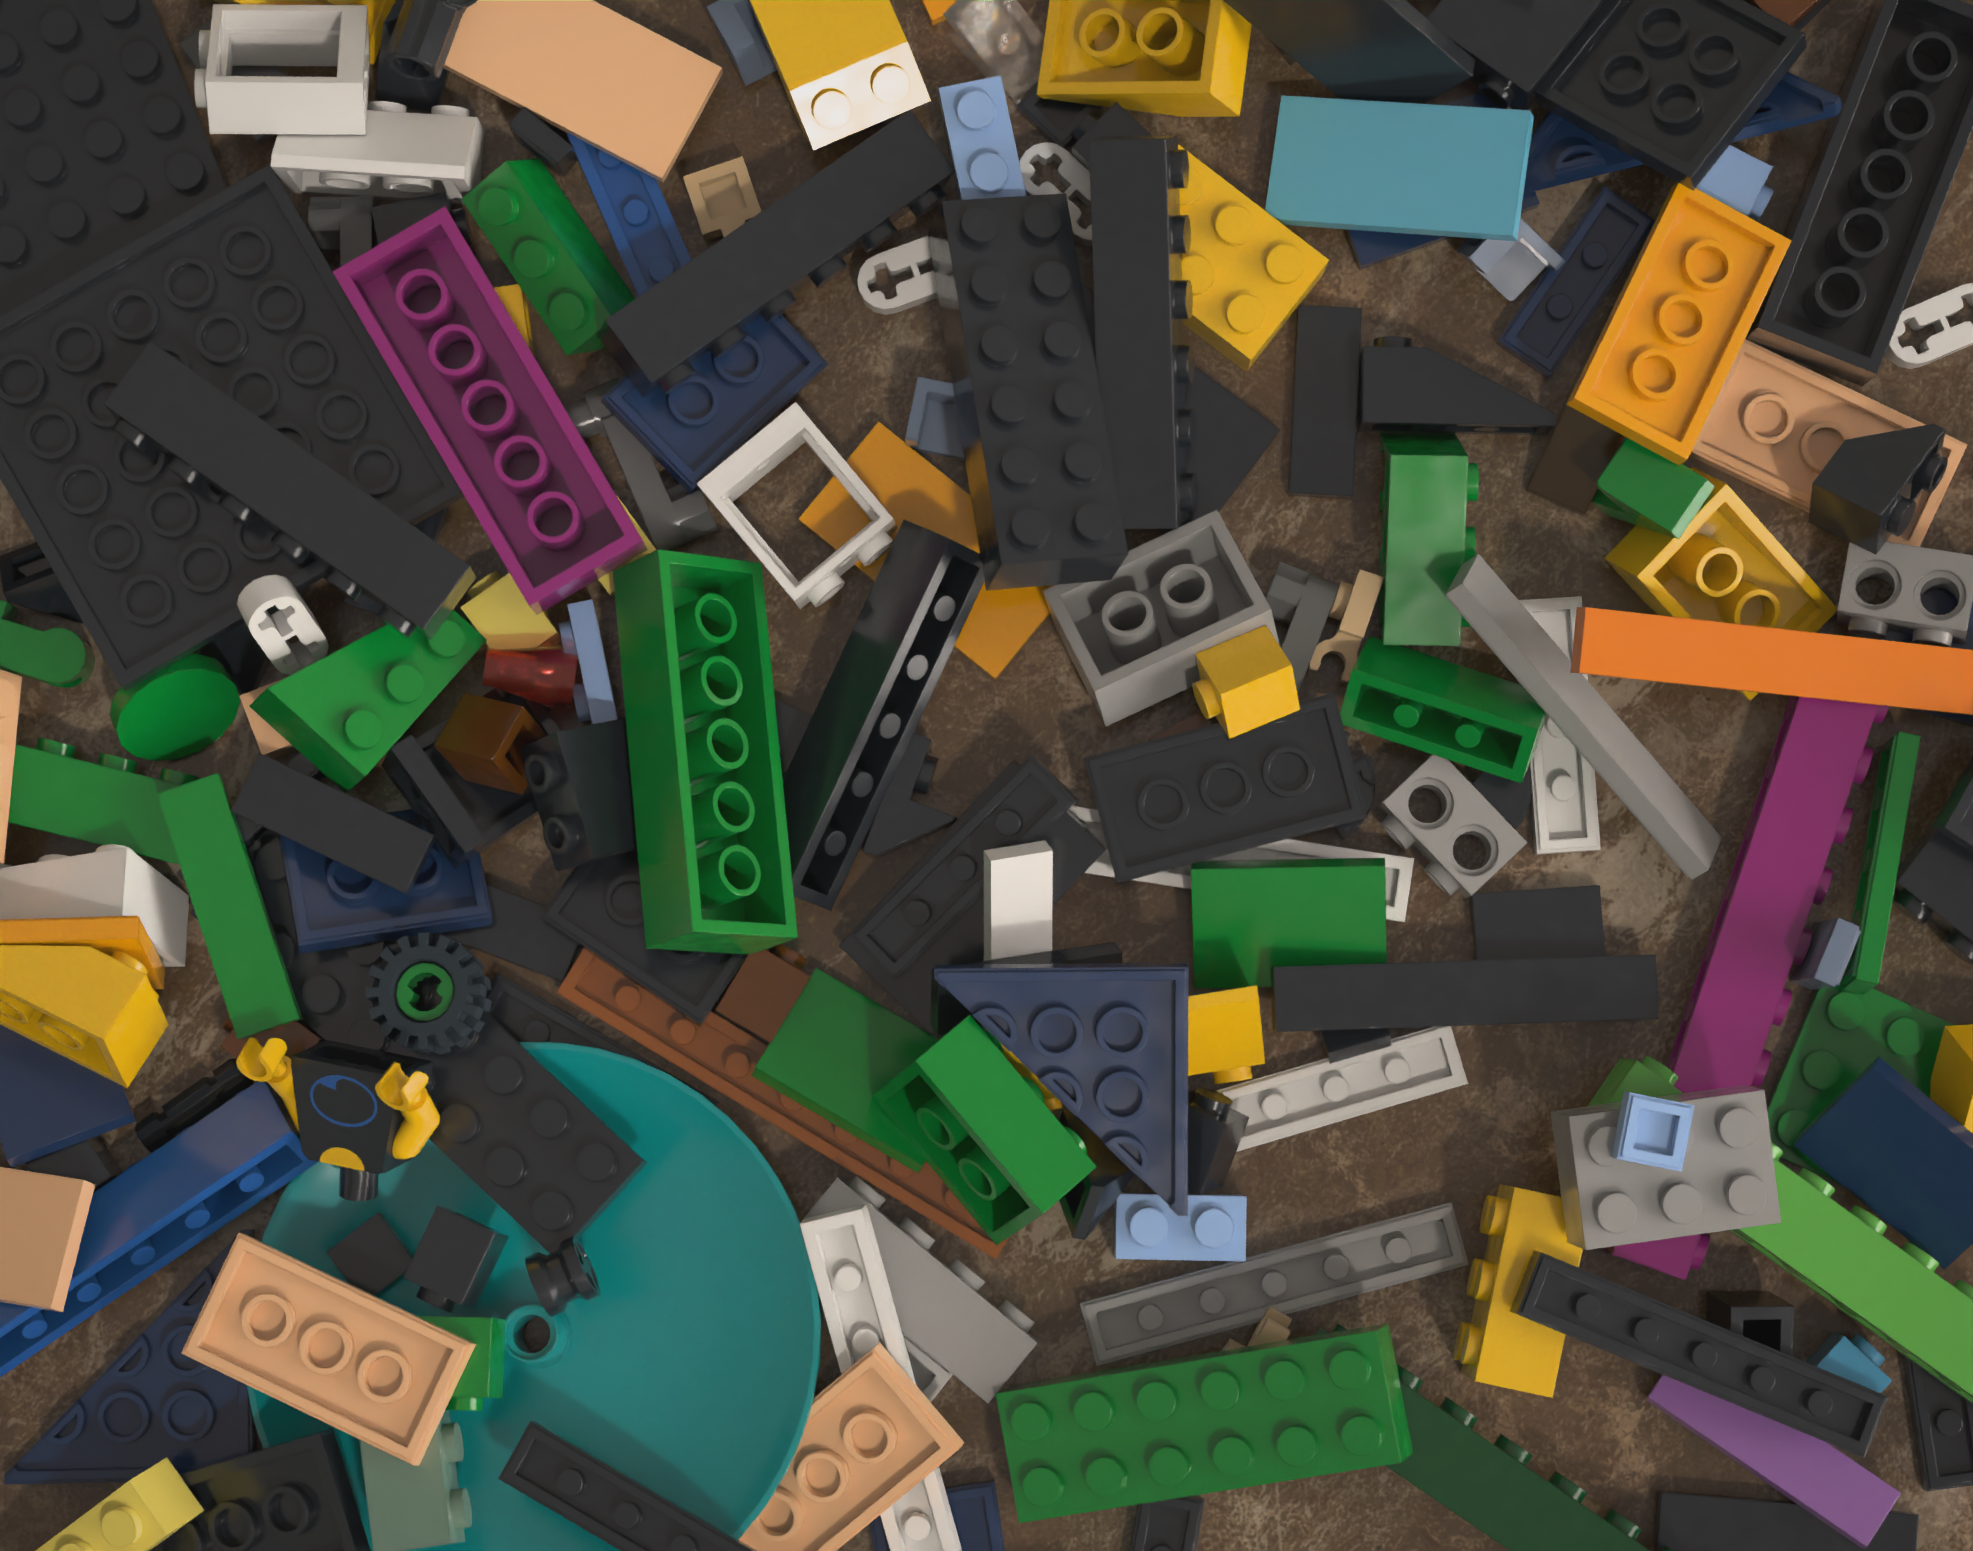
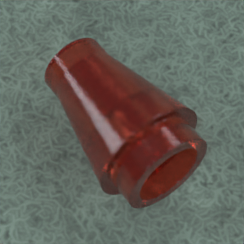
M563 646L512 649L488 647L482 686L495 687L554 709L555 703L571 705L578 654L563 652Z

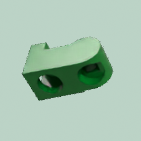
M0 600L1 670L55 687L68 689L80 686L89 679L94 670L95 656L92 647L85 639L66 628L55 627L40 631L15 623L19 609L6 601Z

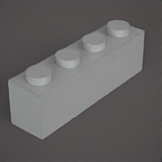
M858 1175L850 1183H847L840 1176L837 1177L804 1219L867 1204L902 1333L984 1401L989 1403L1038 1343L1037 1339L1028 1332L1035 1322L1006 1298L999 1307L979 1292V1289L986 1281L957 1257L949 1266L929 1250L936 1240L909 1217L906 1216L899 1225L879 1209L886 1199Z

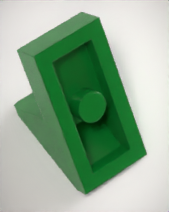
M1626 437L1598 478L1596 485L1599 490L1591 502L1607 516L1680 539L1715 486L1685 465L1681 464L1678 466Z

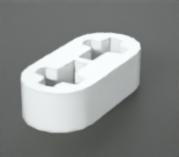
M1043 142L1033 145L1025 151L1019 162L1026 196L1063 194L1048 181L1042 183L1040 187L1033 184L1035 169L1032 164L1039 161L1045 166L1053 160L1058 162L1060 166L1057 171V177L1068 188L1064 193L1067 195L1074 241L1081 245L1092 247V225L1088 226L1086 230L1079 226L1082 213L1071 202L1077 196L1086 206L1091 208L1090 171L1058 144Z
M928 236L881 252L865 261L860 268L857 279L860 298L865 306L873 312L887 315L898 313L938 298L934 270L920 275L918 269L933 263ZM886 268L891 277H897L911 271L913 278L897 284V296L892 299H885L881 291L871 293L868 288L876 283V271Z
M1973 283L1961 285L1903 310L1885 354L1889 361L1898 367L1913 369L1973 345V324L1970 321L1950 328L1946 319L1963 308V298H1966L1967 303L1973 306ZM1904 323H1908L1913 331L1933 324L1937 334L1930 336L1920 344L1921 354H1917L1913 346H1906L1904 348L1900 346L1898 337L1905 332Z
M267 575L253 580L244 587L238 597L237 605L250 633L277 670L281 673L292 675L326 656L329 647L327 639L315 616L291 581L284 576ZM276 605L280 610L270 616L267 609ZM297 635L299 641L293 644L287 641V639Z

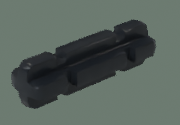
M237 1059L227 1060L212 1071L214 1074L212 1078H201L162 1105L164 1111L160 1114L152 1112L136 1123L134 1129L144 1147L150 1152H154L175 1138L174 1135L176 1133H180L185 1128L194 1125L226 1103L225 1099L228 1097L232 1099L240 1091L254 1084L253 1080L246 1077L238 1069Z

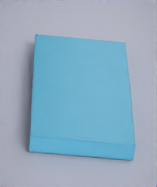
M1281 95L1265 211L1283 225L1517 241L1534 116L1530 110Z

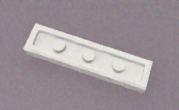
M1582 596L1519 600L1571 661L1577 607H1582ZM1582 674L1588 681V674ZM1546 715L1536 751L1529 765L1532 780L1530 805L1534 855L1601 850L1595 769L1551 718Z
M1451 1026L1430 1027L1393 1038L1389 1047L1330 1064L1328 1058L1216 1091L1233 1101L1232 1109L1249 1117L1236 1151L1238 1152L1468 1084L1452 1028Z

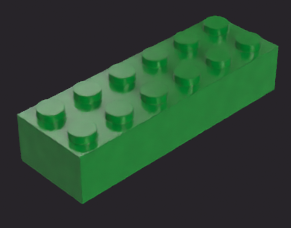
M660 549L655 550L613 571L646 949L751 955L798 938L762 563Z
M1389 1323L1018 1384L996 1393L1019 1523L1402 1463L1413 1453Z

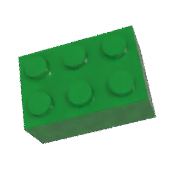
M971 1015L967 1016L872 1096L902 1133L927 1158L926 1162L996 1246L1043 1215L1097 1167L1087 1156V1149L1082 1139L1072 1129L1062 1126L1045 1105L1044 1096L1038 1086L1029 1078L1021 1076L1003 1055L1000 1042L984 1026L978 1025Z

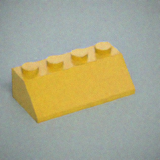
M1257 985L1188 996V1076L1213 1072L1214 1084L1253 1079L1251 1066L1265 1064ZM1001 1044L1003 1055L1021 1076L1029 1078L1038 1086L1044 1096L1047 1108L1050 1111L1062 1109L1061 1101L1011 1051H1008Z

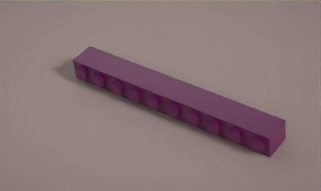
M1790 696L1666 1063V1067L1679 1077L1674 1087L1682 1093L1739 1085L1749 1087L1752 1085L1759 1088L1763 1083L1772 1055L1771 1051L1764 1049L1771 1025L1779 1027L1782 1024L1792 997V991L1784 988L1791 965L1800 966L1811 942L1812 930L1804 927L1812 903L1821 905L1829 889L1833 870L1825 867L1832 843L1840 845L1848 832L1853 809L1846 807L1845 804L1852 783L1861 784L1868 772L1873 756V748L1865 746L1872 723L1881 724L1888 712L1889 706ZM1705 1233L1605 1247L1603 1252L1686 1280L1690 1268L1697 1271L1700 1269L1708 1250L1710 1234Z

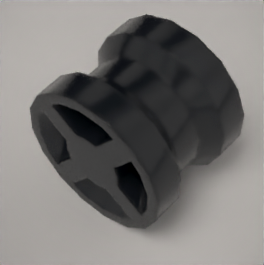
M575 1236L561 1241L558 1250L548 1255L536 1252L525 1257L530 1281L542 1306L550 1317L565 1312L567 1304L577 1298L589 1301L600 1296L601 1291L595 1271L583 1246Z

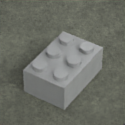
M1218 510L1129 550V554L1111 580L1059 584L1043 591L1055 629L1106 727L1192 687L1193 683L1200 680L1195 656L1198 652L1264 625L1268 627L1279 644L1272 610Z
M1739 1085L1657 1097L1695 1105L1682 1172L1611 1157L1622 1102L1551 1111L1567 1243L1584 1250L1781 1223L1765 1090Z

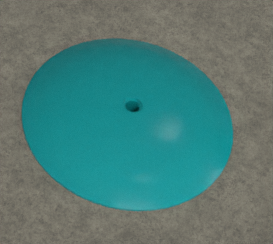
M519 1042L648 1162L578 1239L595 1271L601 1291L600 1296L589 1301L577 1298L567 1304L565 1312L554 1317H550L542 1306L530 1281L525 1264V1257L536 1252L545 1255L550 1253L430 1139H428L422 1150L413 1159L386 1173L378 1174V1196L372 1200L350 1201L339 1196L340 1166L318 1162L290 1181L277 1203L261 1242L345 1282L347 1280L326 1252L377 1212L384 1214L413 1255L437 1205L453 1209L509 1236L476 1307L463 1306L456 1303L452 1313L444 1311L417 1298L416 1295L421 1286L405 1278L379 1297L416 1316L486 1317L506 1320L502 1398H483L482 1411L445 1410L449 1411L451 1423L458 1422L463 1437L464 1457L462 1461L456 1462L459 1488L467 1489L472 1508L471 1527L464 1528L466 1542L409 1551H620L498 1479L530 1421L540 1423L738 1540L766 1507L787 1473L803 1437L814 1400L821 1344L819 1293L802 1235L800 1220L781 1181L757 1146L730 1117L702 1094L663 1071L636 1059L603 1049L567 1043ZM540 1316L549 1325L550 1340L543 1350L533 1353L525 1346L523 1331L529 1321ZM247 1385L253 1420L263 1448L333 1428L370 1549L373 1551L360 1440Z

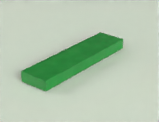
M1899 731L1880 750L1851 923L1860 926L1859 930L1861 932L1840 981V986H1842L1844 991L1864 995L1879 984L1921 738L1918 735Z
M216 773L157 793L156 795L237 1039L242 1040L303 1019L235 813L231 811L233 807L222 774Z

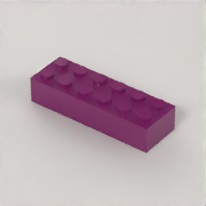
M445 206L332 271L529 607L537 615L648 550Z

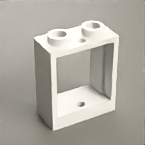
M213 4L211 29L199 31V63L201 69H195L194 80L196 107L208 109L210 134L366 135L370 71L367 5ZM337 66V77L232 76V67Z
M796 402L697 483L704 495L799 609L810 601L815 607H818L834 596L845 584L840 576L859 560L864 566H868L881 557L894 542L889 535L898 529L893 517ZM806 442L872 522L798 582L733 502Z

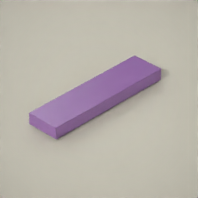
M1662 1374L1645 1398L1654 1407L1862 1549L1869 1545L1901 1492L1829 1443Z

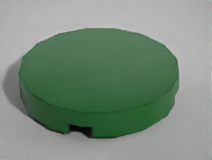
M192 653L127 691L120 687L113 697L109 715L121 746L133 756L152 761L180 759L203 750L225 733L236 718L240 698L232 676L227 673L224 665L216 658Z

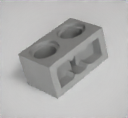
M1885 542L1875 555L1855 544L1849 543L1837 610V624L1849 625L1848 633L1869 639H1885L1887 631L1913 635L1912 643L1941 647H1951L1952 642L1965 644L1973 601V555ZM1879 578L1891 586L1893 595L1886 602L1873 605L1864 602L1858 596L1856 589L1867 579ZM1942 588L1955 596L1958 605L1948 614L1935 615L1923 607L1920 599L1927 591Z
M1433 754L1377 806L1385 814V817L1379 822L1381 827L1401 848L1407 850L1413 844L1427 858L1430 863L1424 868L1425 873L1449 897L1456 891L1464 898L1472 896L1527 844V841L1448 759ZM1415 789H1429L1439 797L1441 813L1435 822L1423 823L1411 815L1408 800ZM1460 835H1473L1483 843L1485 859L1478 869H1465L1456 862L1453 856V845Z

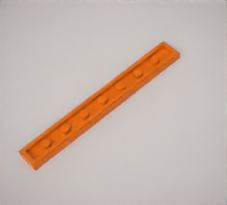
M1577 607L1570 673L1973 715V650L1589 607Z

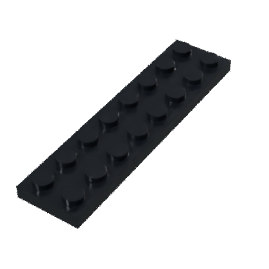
M266 829L247 852L303 1020L324 1040L433 1061L428 1094L440 1114V1122L429 1139L549 1253L557 1251L561 1241L575 1236L579 1239L648 1162L486 1011H483L480 1021L485 1023L480 1032L472 1030L467 1036L471 1041L462 1048L457 1045L450 1047V1053L440 1055L435 1052H429V1055L421 1054L404 1048L385 1037L378 1030L380 1025L371 1020L367 1009L373 1008L372 1001L365 998V987L373 986L374 978L368 976L372 965L379 968L384 959L379 954L386 947L394 950L399 946L397 941L389 940L299 954L278 833ZM193 909L190 913L197 919L195 910ZM425 977L422 981L417 982V987H414V990L420 996L416 1003L419 1011L435 1009L441 1003L443 998L436 991L441 983L438 977Z

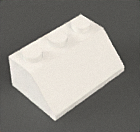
M374 101L368 104L366 135L278 134L272 151L271 168L288 190L296 194L343 197L375 196L376 199L409 200L446 192L453 204H464L461 198L481 182L485 131L478 117H469L470 111L462 107L437 105L431 108V114L406 113L407 107L403 104Z

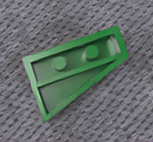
M1380 433V453H1385L1384 491L1379 492V512H1383L1382 547L1379 551V576L1384 577L1378 594V632L1383 645L1460 646L1461 627H1471V625L1446 598V593L1462 564L1476 556L1475 526H1466V503L1477 502L1478 463H1468L1469 456L1456 434Z
M452 610L431 640L416 630L408 639L390 626L385 625L268 687L249 707L346 793L372 770L487 640L455 610Z

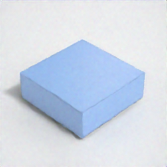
M1624 1091L1611 1157L1682 1172L1695 1105Z

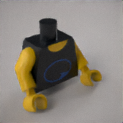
M249 1038L237 1057L236 1064L238 1069L249 1079L259 1082L267 1081L282 1098L300 1134L302 1152L308 1160L340 1166L339 1196L343 1199L350 1201L375 1199L378 1196V1174L386 1173L413 1159V1157L419 1154L439 1125L440 1114L428 1094L433 1061L325 1040L294 1054L290 1059L288 1056H285L287 1045L282 1039L270 1038L265 1046L262 1047L257 1039Z

